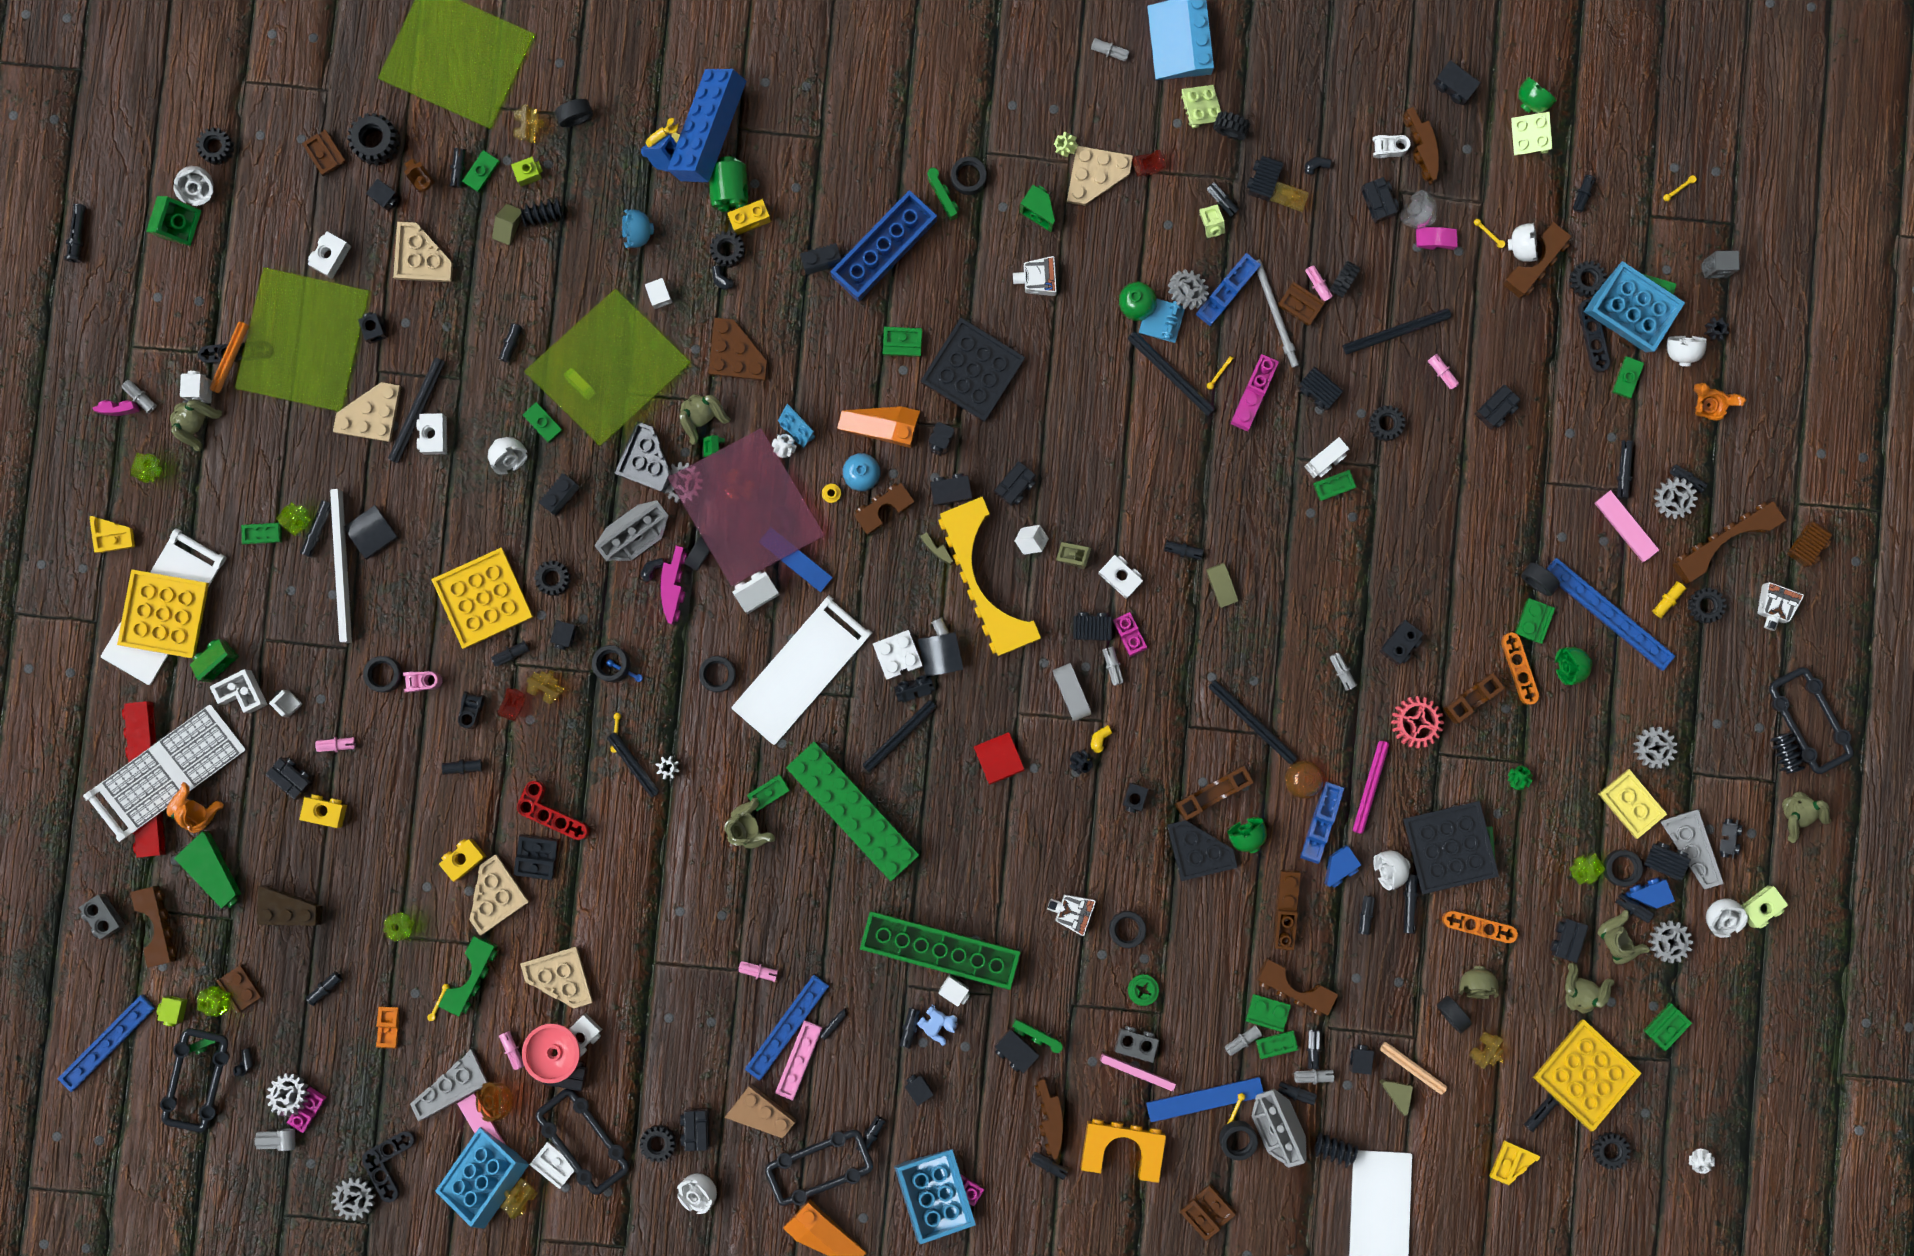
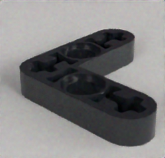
M410 1130L402 1131L366 1151L362 1156L363 1165L381 1199L388 1203L393 1202L399 1197L400 1190L385 1161L414 1145L416 1136ZM403 1135L410 1137L408 1143L405 1142L398 1146L397 1142L404 1138ZM386 1144L393 1145L394 1152L392 1154L385 1153L384 1146ZM370 1155H371V1156H373V1155L376 1156V1159L374 1160L376 1166H377L379 1163H380V1165H381L380 1167L376 1168L374 1171L372 1170V1168L375 1167L374 1163H373L372 1161H370V1162L368 1161V1158L370 1157ZM382 1170L385 1172L386 1178L384 1181H379L376 1178L377 1171ZM386 1182H390V1184H388L387 1187H381V1185L385 1184ZM388 1189L394 1190L392 1197L386 1196Z

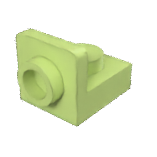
M1218 204L1199 210L1207 238L1225 233V223Z

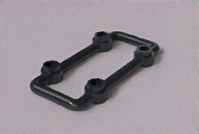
M1800 667L1770 684L1769 692L1773 698L1771 705L1775 711L1782 714L1790 731H1794L1792 734L1796 737V742L1801 749L1800 759L1808 763L1814 773L1823 774L1853 757L1854 751L1849 743L1851 734L1849 731L1841 728L1822 693V681L1814 678L1811 671L1806 667ZM1801 675H1804L1807 681L1805 683L1806 691L1815 695L1835 732L1833 734L1834 742L1842 745L1846 752L1820 767L1816 762V750L1808 747L1788 711L1789 700L1784 696H1780L1777 690L1778 687Z
M188 1028L182 1032L180 1041L173 1048L176 1059L167 1095L160 1102V1107L163 1110L161 1120L165 1125L194 1132H203L208 1128L209 1122L214 1118L217 1110L214 1102L222 1069L230 1059V1054L227 1051L229 1041L226 1036L194 1028ZM189 1036L221 1043L219 1050L213 1055L215 1068L207 1101L199 1111V1115L202 1118L201 1124L169 1118L171 1111L177 1105L175 1092L183 1060L191 1050V1046L188 1043Z
M564 1089L537 1110L535 1114L536 1120L542 1127V1135L552 1140L576 1172L577 1182L580 1185H585L592 1194L600 1195L628 1173L629 1163L623 1156V1148L613 1143L589 1111L588 1101L580 1098L574 1090ZM567 1096L573 1101L574 1111L585 1117L606 1145L609 1158L617 1160L622 1167L598 1187L592 1182L591 1172L580 1166L556 1134V1125L547 1122L543 1116Z
M853 1129L846 1132L838 1130L829 1139L792 1154L789 1152L781 1153L777 1160L766 1165L765 1173L779 1205L789 1206L795 1204L800 1206L809 1197L846 1182L850 1184L858 1183L861 1176L869 1174L873 1170V1161L862 1134L858 1130ZM855 1138L865 1162V1167L860 1169L851 1167L843 1176L808 1190L796 1189L792 1196L784 1199L773 1169L778 1167L787 1169L795 1160L830 1146L842 1147L846 1140Z

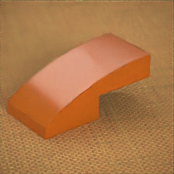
M379 1007L376 1025L378 1027L376 1047L397 1049L399 1008Z

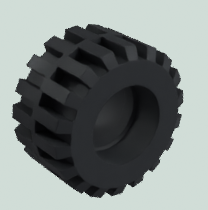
M366 113L364 118L361 116L357 117L358 121H353L351 123L353 128L348 130L351 135H347L350 142L348 144L352 151L363 162L370 165L374 163L377 166L380 165V162L386 164L387 159L392 160L394 158L392 155L394 153L397 155L398 153L396 147H400V142L398 141L400 136L392 123L384 116H378L377 113H372V116ZM371 132H383V139L378 146L373 148L365 146L366 137Z

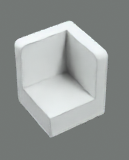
M662 278L645 284L654 309L672 303Z
M1040 525L1021 528L1015 542L1023 554L1042 552L1049 538Z
M282 690L269 703L282 717H290L302 705L289 690Z

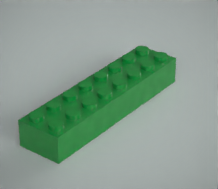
M815 741L786 767L890 882L920 855Z
M871 910L860 950L1008 990L1011 989L1020 955V950Z

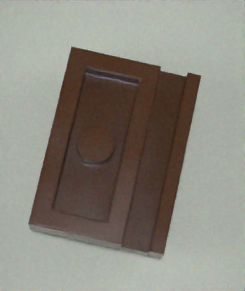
M326 129L302 143L323 177L337 169L341 164L347 163Z
M1293 282L1277 306L1307 326H1310L1325 302Z
M239 965L217 980L220 988L237 1013H240L263 997L243 965Z

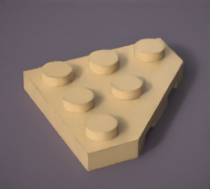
M1077 146L1067 203L1086 206L1093 199L1127 178L1130 174L1133 156Z
M397 222L393 278L397 280L452 282L453 263L421 227L413 222Z
M381 382L336 413L333 432L391 442L401 386Z
M497 854L479 866V875L469 920L480 936L529 903V900Z
M577 946L520 964L525 982L542 990L551 997L566 1003L572 1008L593 1003Z

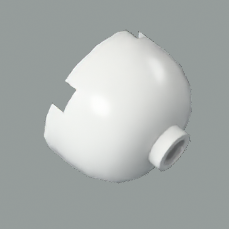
M185 167L178 172L174 180V192L184 203L187 202L194 206L202 205L211 198L213 193L212 177L206 170L200 167Z
M1534 223L1518 226L1512 232V239H1508L1509 251L1513 250L1514 256L1523 262L1538 260Z
M1686 336L1668 337L1667 352L1673 361L1679 362L1680 366H1691L1692 362H1697L1704 356L1707 339L1692 336V338H1686Z
M499 438L489 448L488 460L494 472L497 474H508L507 470L513 468L515 471L527 460V450L515 438Z
M1384 851L1374 856L1375 871L1379 869L1381 877L1378 880L1385 889H1397L1408 880L1410 863L1403 855L1396 851Z
M1729 898L1717 900L1706 912L1708 927L1715 936L1720 938L1730 937V933L1734 931L1740 932L1748 920L1743 907L1737 901Z
M696 1173L689 1175L677 1187V1189L679 1188L677 1196L681 1204L689 1211H698L696 1214L706 1213L716 1200V1186L704 1174Z

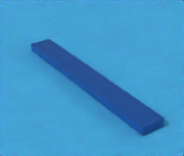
M1555 558L1546 568L1560 581L1559 587L1661 671H1664L1674 659L1675 655L1558 558Z

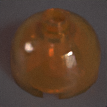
M1305 760L1293 763L1287 769L1285 782L1288 791L1293 796L1305 799L1319 793L1324 783V777L1320 767L1313 762Z
M500 1082L482 1084V1089L478 1090L476 1094L477 1112H481L483 1116L481 1118L487 1122L504 1119L513 1108L514 1100L511 1090Z

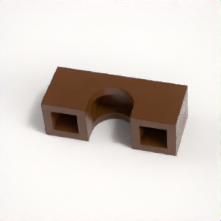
M897 483L893 484L887 489L888 492L886 494L875 496L871 500L872 503L866 507L864 504L856 510L854 517L867 536L883 526L878 516L881 508L891 506L895 508L898 514H901L915 504L902 483L899 485Z
M1494 673L1487 674L1445 706L1443 710L1454 724L1460 723L1472 714L1478 706L1492 699L1505 688Z

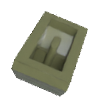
M506 204L495 216L492 239L509 246L511 245L522 218L521 209Z
M1061 542L1056 561L1085 569L1091 548Z
M1385 1079L1380 1080L1379 1082L1400 1113L1406 1116L1409 1112L1413 1086Z

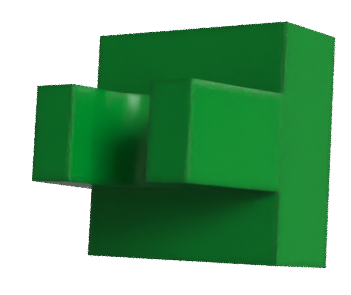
M717 435L703 438L704 457L725 454V450L719 449V444L725 443V439Z

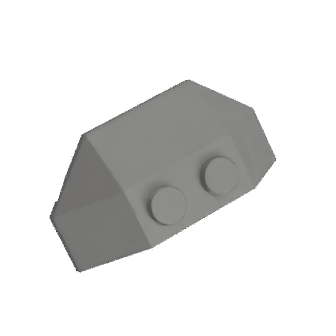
M657 500L639 504L606 527L594 546L606 561H631L662 539L668 514Z
M1275 1089L1257 1094L1251 1116L1267 1152L1283 1162L1288 1168L1305 1163L1306 1136L1290 1100Z

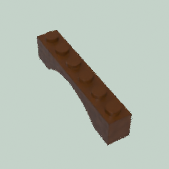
M1774 501L1760 503L1755 507L1756 511L1753 513L1746 512L1739 517L1740 521L1736 524L1734 522L1729 523L1723 527L1725 531L1722 533L1716 532L1708 537L1709 541L1705 544L1700 542L1691 548L1693 551L1688 555L1685 552L1675 558L1677 562L1672 564L1684 584L1704 574L1714 553L1731 537L1745 532L1765 533L1786 521Z

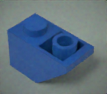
M1345 845L1329 856L1324 882L1327 887L1333 886L1334 888L1343 882V877L1346 875L1350 877L1359 871L1358 867L1361 864L1349 846Z
M1659 877L1648 880V884L1641 886V884L1629 888L1630 891L1625 893L1627 897L1651 908H1660L1675 902L1666 879H1659Z

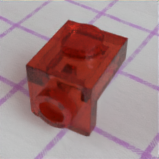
M1160 150L1132 158L1137 177L1156 174L1165 168L1164 158Z
M507 688L505 698L498 710V715L516 722L525 704V694L518 689Z

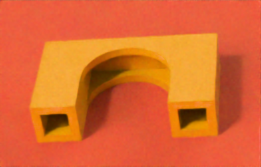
M1101 1119L1087 1121L1081 1170L1101 1173L1106 1146L1116 1138L1126 1137L1134 1140L1141 1149L1139 1180L1159 1183L1166 1135L1161 1133V1129L1150 1128V1131L1142 1130V1126L1131 1125V1128L1123 1127V1123L1120 1122L1105 1124L1104 1120Z

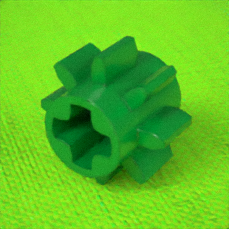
M1517 766L1516 769L1511 768L1508 774L1510 785L1517 790H1522L1525 786L1529 788L1533 781L1531 779L1533 775L1524 766Z

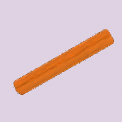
M238 322L209 387L211 391L220 393L247 333L248 324Z

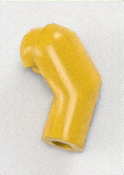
M1108 725L1092 735L1091 748L1095 753L1103 751L1104 738L1112 734Z

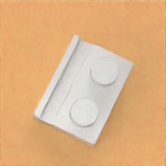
M549 1141L529 1164L559 1189L574 1172L558 1148Z

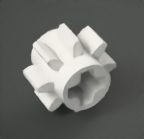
M788 434L778 435L777 439H774L772 447H775L773 452L781 458L790 457L797 447L794 445L795 440Z
M672 756L668 760L661 757L662 763L656 764L660 769L657 774H664L663 779H666L667 775L674 779L673 773L680 772L679 769H676V765L679 762H672ZM666 763L672 765V767L670 768V773L668 771H664Z
M1696 1149L1692 1152V1156H1689V1165H1692V1169L1697 1173H1708L1711 1171V1167L1715 1166V1158L1711 1157V1153L1706 1149Z

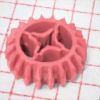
M1416 696L1414 701L1411 697L1407 698L1408 704L1405 701H1401L1403 708L1395 707L1399 714L1392 713V716L1397 718V720L1391 721V724H1397V727L1393 728L1392 731H1399L1395 737L1398 739L1403 736L1401 743L1405 744L1408 741V747H1412L1414 742L1416 748H1420L1421 743L1423 747H1427V741L1433 744L1434 739L1432 736L1438 739L1440 736L1436 731H1443L1441 727H1438V724H1444V721H1438V717L1443 716L1442 713L1436 714L1439 707L1432 708L1433 701L1426 704V697L1421 702L1419 696ZM1414 706L1419 707L1413 717L1405 715L1410 708ZM1424 710L1430 714L1432 724L1426 721ZM1420 718L1419 721H1421V724L1424 725H1418L1416 727L1414 721L1411 720ZM1403 721L1410 725V735L1405 731ZM1422 728L1430 729L1426 736L1416 738Z

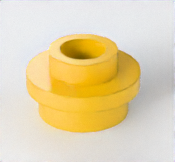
M835 484L826 485L822 490L823 499L828 503L837 502L841 497L840 488ZM834 490V496H828V491Z

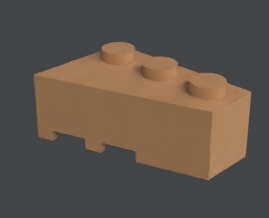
M752 1084L748 1086L724 1117L780 1138L786 1135L796 1121L794 1117Z

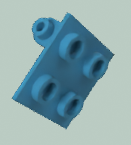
M1157 299V307L1154 313L1145 318V320H1142L1139 333L1175 343L1185 309L1183 306L1177 305L1176 301L1171 303Z
M787 404L778 421L780 426L793 436L795 442L804 448L808 441H812L815 438L813 435L814 431Z

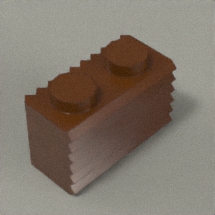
M1814 521L1809 522L1787 552V555L1805 567L1815 565L1821 557L1819 553L1830 545L1832 534Z

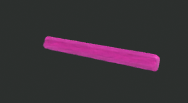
M1384 741L1378 742L1354 823L1353 831L1359 834L1364 832L1388 751L1389 743Z

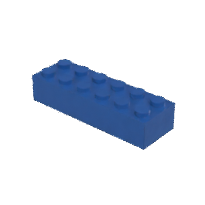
M705 69L667 168L680 181L709 182L747 82L734 69Z
M909 190L830 271L831 277L860 302L937 222V215Z

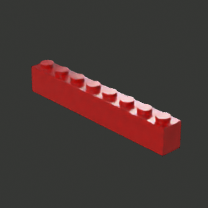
M144 701L124 704L122 717L125 720L126 726L124 728V737L127 739L125 754L129 762L157 743L153 702ZM160 812L133 832V835H135L133 850L137 858L166 855L163 812Z

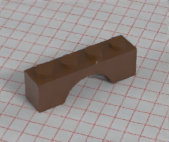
M1553 222L1537 240L1541 248L1539 263L1533 267L1517 266L1502 285L1519 298L1524 294L1528 296L1534 289L1532 284L1536 280L1540 281L1547 273L1544 271L1548 265L1551 267L1558 259L1556 257L1559 251L1564 252L1569 246L1568 240L1571 235Z
M1241 766L1176 802L1175 805L1183 820L1186 821L1254 782L1246 768Z
M153 886L130 892L134 911L147 915L154 925L153 939L143 949L147 968L176 961L177 950L172 944L173 932L171 927L168 926L167 919L169 915L167 909L164 908V893L159 886Z
M1265 959L1256 977V980L1260 981L1259 986L1267 990L1272 987L1278 990L1277 995L1285 999L1290 996L1295 999L1293 1003L1303 1008L1305 1005L1312 1007L1311 1012L1322 1016L1323 1013L1329 1015L1338 994L1318 984L1308 991H1296L1291 988L1286 980V968Z

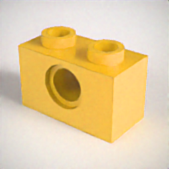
M763 199L727 213L737 235L771 222Z
M311 794V797H304L299 820L342 828L347 805L341 804L342 800L330 798V801H325L323 796ZM323 805L327 807V814L325 816L320 813V808Z
M463 839L456 845L457 849L453 853L449 851L441 858L443 861L439 865L453 882L460 880L487 857L473 839ZM461 853L466 857L464 864L458 862V856Z

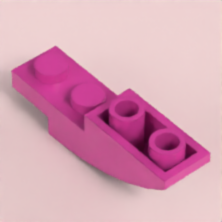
M1261 354L1230 424L1245 431L1249 430L1279 361Z
M679 546L675 547L672 563L663 564L661 574L662 605L666 619L671 625H674L675 621H679L681 613L678 610L679 604L683 603L685 598L684 588L677 586V582H681L683 572L680 569L682 564H685L687 553H685L683 547Z

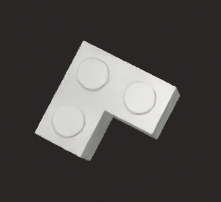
M244 669L210 686L218 704L225 705L237 699L243 713H252L268 705L251 670Z

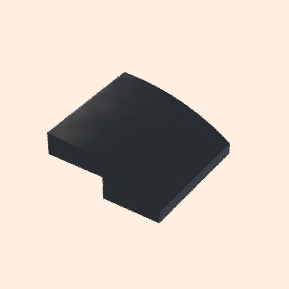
M376 505L344 526L346 532L366 560L398 539L391 525L385 520Z
M956 632L918 639L926 676L964 670Z
M520 834L517 855L515 857L514 875L552 880L558 839Z

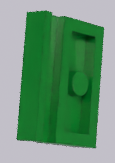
M884 327L883 355L921 357L922 328Z
M1528 598L1515 633L1520 637L1542 644L1555 608Z
M1252 994L1245 1021L1284 1032V1026L1291 1005Z
M1669 1003L1643 1031L1663 1051H1666L1692 1022L1676 1009L1672 1003Z

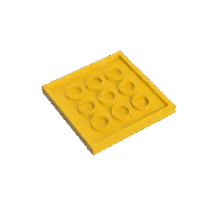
M503 548L492 551L431 579L462 649H466L534 618Z
M131 569L117 645L194 658L209 583Z
M1582 1019L1533 1078L1589 1131H1594L1641 1075V1072Z

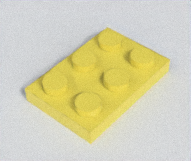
M1627 769L1599 793V796L1635 839L1641 837L1667 815L1630 769Z

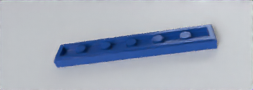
M816 975L811 977L745 1068L747 1072L759 1081L762 1079L827 990L828 984Z
M143 994L140 995L57 1079L70 1092H73L156 1007Z
M1255 1077L1146 1102L1150 1122H1155L1237 1103L1239 1093L1245 1094L1243 1101L1256 1099L1257 1094L1263 1093L1260 1077Z

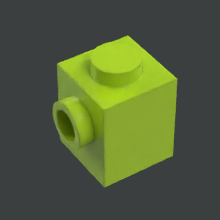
M533 157L511 164L517 182L521 187L542 179L540 173L543 170L540 162H536Z
M173 996L163 997L162 1002L157 1008V1020L163 1021V1025L173 1027L175 1024L182 1023L188 1000Z

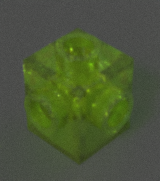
M136 453L131 468V476L137 477L141 482L148 483L150 481L154 483L155 478H159L162 471L160 459H157L152 454Z
M293 502L285 506L276 518L281 526L294 536L305 529L311 521L307 515L308 510L301 504L297 506Z
M1596 853L1587 857L1584 855L1579 856L1569 868L1573 878L1576 879L1579 885L1585 882L1587 884L1595 882L1598 879L1597 877L1605 871Z
M402 912L395 913L386 918L383 923L385 925L383 931L387 933L386 937L395 942L397 940H404L412 933L414 922L409 920L410 917ZM396 924L399 926L398 930L394 929Z
M210 986L200 991L197 997V1010L207 1016L215 1017L228 1012L230 993L222 991L215 986Z

